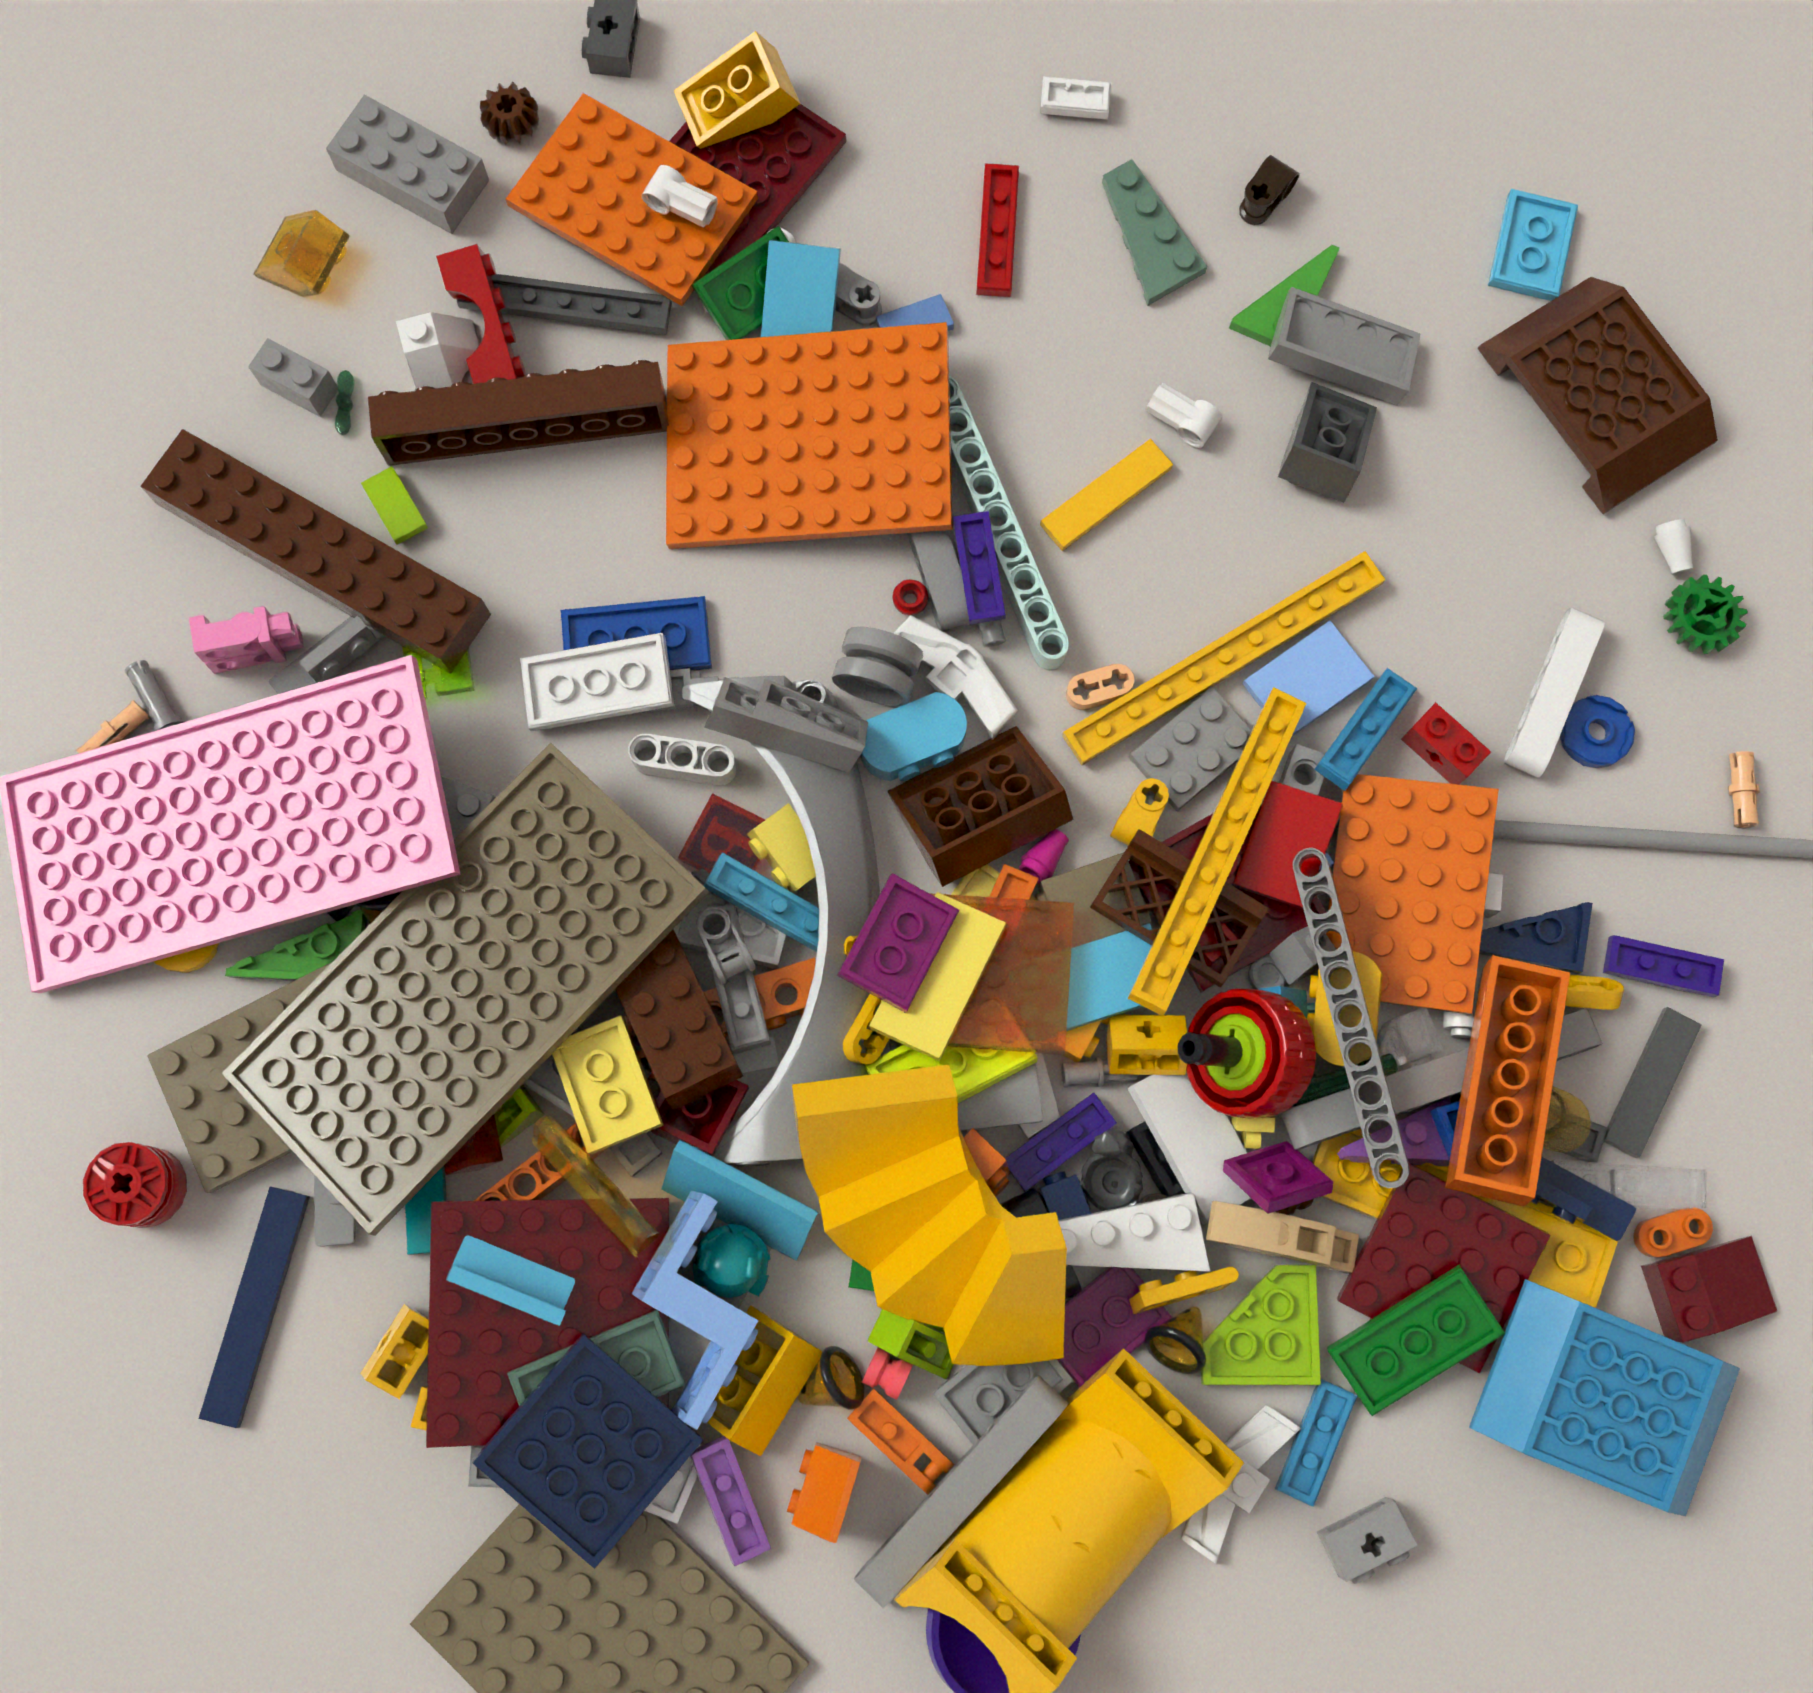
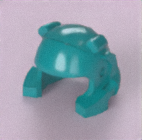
M728 1223V1225L712 1230L701 1240L697 1247V1263H693L694 1280L698 1286H706L710 1292L724 1298L739 1297L747 1292L758 1297L760 1296L769 1278L767 1268L768 1261L771 1259L765 1243L754 1231L750 1230L748 1226Z

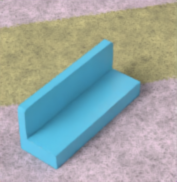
M469 1235L464 1237L446 1277L447 1281L560 1326L566 1310H564V1307L575 1284V1279Z

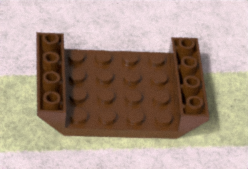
M1589 277L1477 348L1498 376L1511 369L1590 473V478L1583 484L1582 488L1602 514L1613 509L1718 441L1710 397L1623 286Z

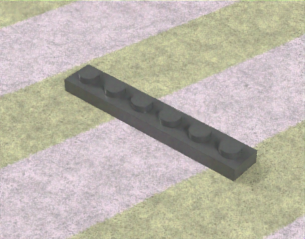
M501 274L491 276L494 288L499 287L505 300L506 309L501 310L502 314L667 334L672 301L663 295ZM464 300L456 301L459 308L481 311L473 303Z

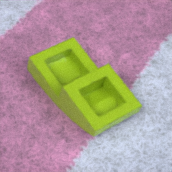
M393 466L361 482L396 545L428 529Z

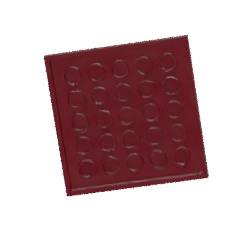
M669 1198L431 1202L426 1448L486 1445L519 1407L507 1375L508 1371L573 1345L583 1333L590 1338L657 1310L632 1295V1292L669 1230ZM467 1235L574 1278L575 1284L564 1307L566 1312L560 1326L447 1281L446 1277L464 1237ZM658 1311L669 1339V1316ZM669 1392L657 1397L669 1408Z

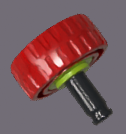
M1229 989L1226 992H1220L1213 996L1197 1011L1187 1033L1180 1038L1177 1046L1180 1059L1187 1064L1186 1071L1191 1085L1200 1099L1213 1110L1233 1117L1264 1118L1276 1116L1280 1112L1287 1111L1298 1102L1307 1090L1315 1069L1316 1048L1314 1035L1303 1012L1288 998L1274 992L1259 989Z

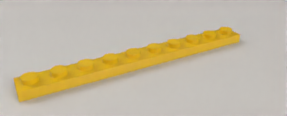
M1364 551L1063 731L1062 737L1082 766L1205 692L1211 686H1215L1381 586L1385 578L1367 552Z
M1275 687L1269 693L1129 993L1128 999L1161 1016L1167 1011L1307 703Z

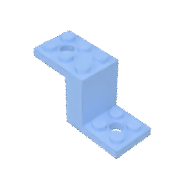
M691 1190L634 1288L632 1295L711 1341L671 1410L684 1423L697 1430L701 1422L706 1424L712 1417L717 1407V1401L714 1399L722 1386L727 1387L733 1380L738 1369V1365L734 1363L742 1349L747 1351L753 1344L758 1334L755 1326L759 1320L677 1273L680 1266L683 1268L688 1266L697 1250V1247L693 1245L700 1231H708L717 1215L714 1207L718 1201L704 1193Z

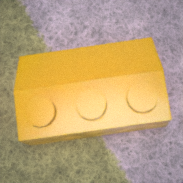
M750 1305L746 1313L759 1320L755 1326L758 1334L747 1351L742 1349L734 1363L738 1365L737 1372L727 1387L722 1386L714 1399L717 1401V1407L707 1423L730 1441L761 1457L820 1360L823 1351Z

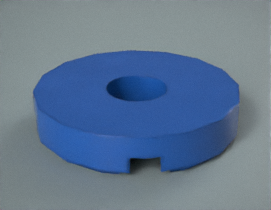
M1599 695L1588 696L1572 705L1560 734L1562 747L1573 760L1583 766L1593 768L1611 766L1626 756L1634 743L1635 728L1633 721L1630 722V718L1627 715L1628 712L1624 706L1612 698ZM1591 723H1597L1604 728V740H1597L1590 735L1589 725Z

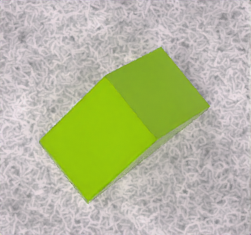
M521 1085L482 1125L480 1130L493 1148L498 1150L545 1114L525 1087Z

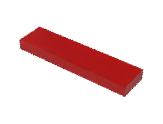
M985 163L976 295L1011 297L1019 178L1018 165Z

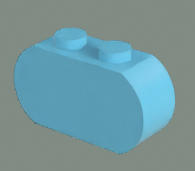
M935 692L867 720L866 742L860 755L865 768L872 775L885 781H892L897 778L900 781H906L919 775V769L933 764L934 768L944 766L954 760L953 756L957 755L963 747L967 729L965 712L954 698L944 693Z

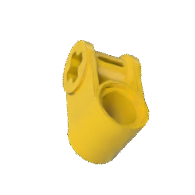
M1155 778L1142 781L1132 794L1126 808L1124 807L1110 837L1129 845L1138 829L1153 836L1158 825L1157 822L1168 802L1169 792L1166 785ZM1149 791L1155 793V801L1151 805L1145 803V795Z

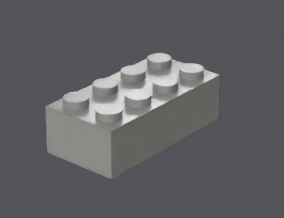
M365 94L326 147L336 171L451 234L456 230L489 182L482 158Z

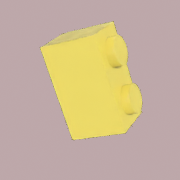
M789 803L747 833L751 839L748 842L751 850L760 860L764 858L773 868V871L770 872L771 876L778 885L785 889L787 888L793 893L816 877L806 834L798 815Z

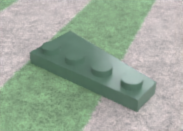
M1133 159L1103 175L1102 184L1115 219L1120 224L1123 233L1122 238L1126 249H1129L1134 263L1133 268L1137 279L1142 284L1147 306L1206 273L1207 265Z

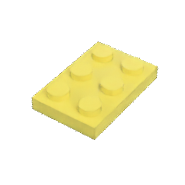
M622 1015L570 1035L552 1053L587 1154H594L663 1126L628 1026Z

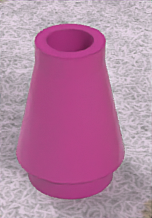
M1058 829L1047 833L1021 857L1022 863L1019 866V870L1039 878L1037 884H1040L1042 880L1051 878L1062 852L1069 842L1068 837Z

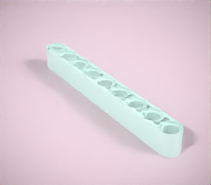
M949 376L951 397L950 425L959 424L965 428L961 432L951 431V465L971 512L989 511L990 518L1000 517L1005 521V524L1002 526L991 525L1000 580L1036 663L1043 669H1057L1064 663L1069 647L1067 634L960 386L954 378ZM965 455H973L978 461L966 463L961 458ZM987 486L992 492L982 495L977 493L975 488ZM1006 548H1012L1019 555L1015 558H1007L1001 551ZM1027 580L1033 587L1029 590H1021L1017 588L1015 582ZM1038 611L1045 615L1046 620L1039 623L1034 622L1029 618L1028 614ZM1048 643L1055 644L1059 647L1060 653L1056 655L1047 654L1042 649V646Z

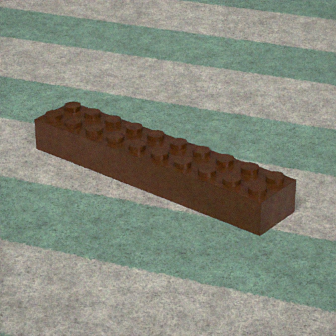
M184 429L180 431L140 486L160 507L351 617L355 618L358 616L365 625L450 674L491 616L482 598Z

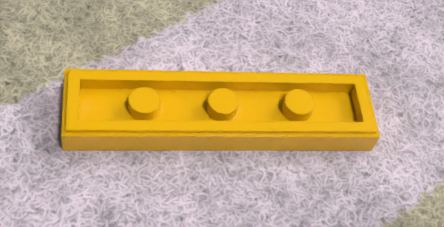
M1150 438L1040 521V526L1060 550L1063 551L1169 472L1173 464Z

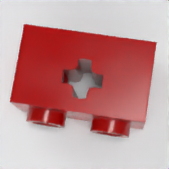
M1436 702L1401 738L1406 745L1450 784L1460 785L1491 753L1485 745Z

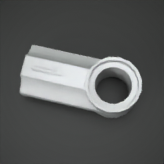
M660 165L641 196L646 205L661 214H668L671 211L703 228L712 221L718 205L716 196L687 183L677 170L667 165Z
M1165 383L1159 385L1146 408L1147 412L1175 428L1178 436L1184 442L1196 448L1204 446L1222 419L1221 412L1211 403L1204 400H1197L1195 402Z

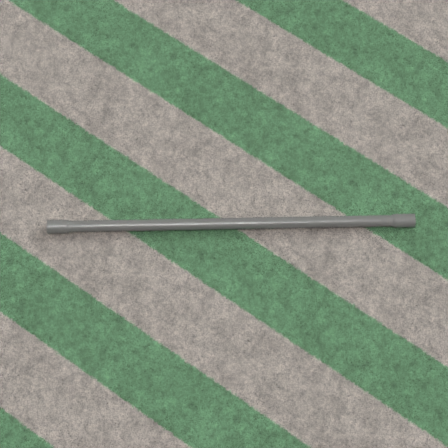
M1339 816L1338 822H1337L1336 827H1335V828H1338V829H1339L1340 816ZM1495 820L1493 838L1813 858V840L1504 820Z

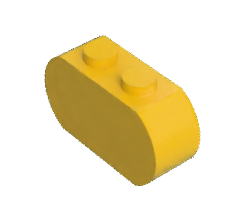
M1353 951L1377 1042L1382 973L1372 959L1362 953ZM1344 968L1335 970L1330 977V983L1336 989L1347 988L1352 981L1350 971ZM1318 969V976L1311 975L1309 998H1316L1315 1013H1308L1307 1020L1314 1035L1316 1052L1327 1062L1345 1067L1320 970ZM1355 1006L1345 1007L1340 1014V1021L1346 1027H1355L1362 1019L1360 1009ZM1364 1043L1354 1045L1350 1051V1059L1355 1065L1362 1064L1372 1056L1370 1047Z

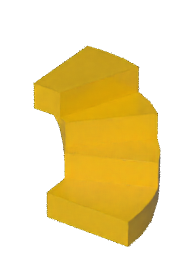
M941 1065L792 1084L794 1116L806 1174L819 1198L824 1231L844 1254L871 1272L877 1307L908 1320L913 1319L920 1323L943 1327L952 1364L997 1366L1027 1364L1064 1358L1067 1247L1057 1214L1054 1212L1016 1218L998 1202L978 1169L959 1128L958 1096L950 1066Z

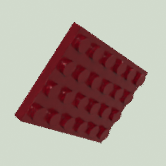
M799 104L772 124L701 149L696 146L687 122L683 124L669 142L758 192V200L706 274L767 234L771 229L776 228L847 142L844 132L802 104Z

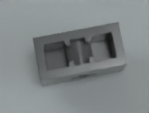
M595 0L594 7H588L587 27L590 30L589 36L583 37L582 58L587 59L590 73L631 77L640 23L637 0Z

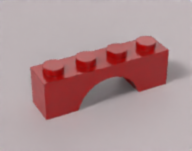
M478 244L437 255L436 258L446 291L453 299L468 301L478 306L484 317L485 331L482 342L477 350L466 359L473 384L485 383L492 378H505L507 380L523 378L526 375L520 356H514L511 346L512 343H516L515 334L511 323L504 322L501 312L502 309H506L505 300L499 287L494 288L491 276L496 275V269L490 253L484 254Z

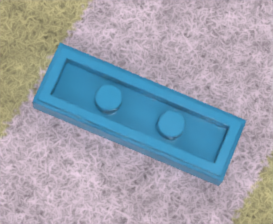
M1321 1379V1385L1315 1386L1299 1426L1301 1429L1295 1436L1276 1484V1490L1314 1507L1357 1395Z

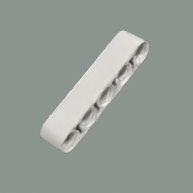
M1572 607L1566 611L1555 633L1506 752L1505 764L1537 778H1540L1554 752L1605 625L1604 621Z

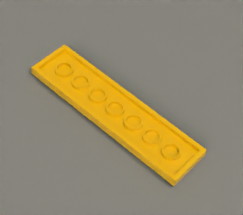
M1361 1129L1318 1143L1312 1163L1333 1181L1332 1193L1321 1197L1377 1220L1393 1188L1383 1187L1375 1180L1370 1162L1357 1163L1346 1159L1341 1160L1337 1155L1342 1147L1363 1138ZM1384 1160L1380 1165V1173L1388 1181H1396L1403 1169L1401 1164H1391V1160ZM1431 1163L1414 1165L1444 1181L1447 1179L1449 1166H1435ZM1474 1195L1551 1235L1528 1279L1529 1281L1596 1308L1618 1241L1607 1237L1578 1220H1575L1574 1224H1570L1552 1214L1551 1212L1554 1208L1540 1202L1537 1205L1529 1202L1523 1207Z

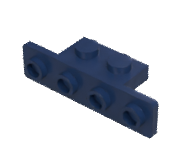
M1541 1157L1536 1195L1531 1203L1537 1205L1539 1200L1554 1207L1551 1213L1570 1224H1574L1575 1220H1578L1615 1241L1621 1240L1636 1212V1208Z

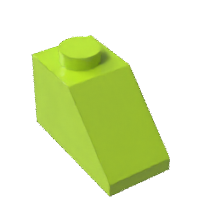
M882 1309L867 1341L908 1363L947 1380L954 1364L951 1362L945 1334L913 1319L908 1320Z

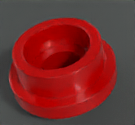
M904 580L893 591V604L902 614H919L928 604V591L917 580ZM907 594H913L917 597V600L914 603H907L904 597Z

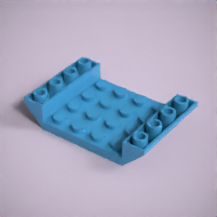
M1525 1279L1469 1428L1533 1458L1668 1513L1686 1517L1740 1368Z

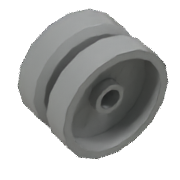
M863 626L848 629L842 644V652L846 657L837 660L832 675L833 683L843 691L869 702L887 706H902L909 703L914 688V683L909 677L919 672L923 651L913 642L888 631Z

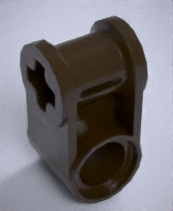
M1269 155L1245 188V198L1239 207L1241 218L1251 225L1264 223L1280 202L1292 191L1300 173L1274 156Z

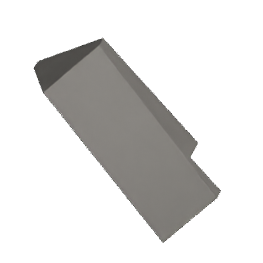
M724 677L704 728L849 773L865 747L868 722L768 679H764L760 691H757Z

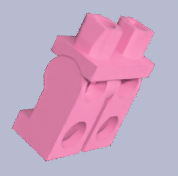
M265 606L253 608L254 614L241 612L236 614L231 620L211 623L204 615L189 617L194 653L214 674L265 664L272 659L275 663L287 661L285 651L304 648L300 627L298 624H293L289 612L271 615Z

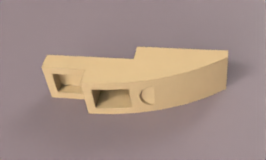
M1212 1201L1206 1240L1269 1256H1280L1344 1273L1353 1272L1359 1234L1336 1229V1226L1276 1212L1267 1214L1262 1209L1219 1201Z

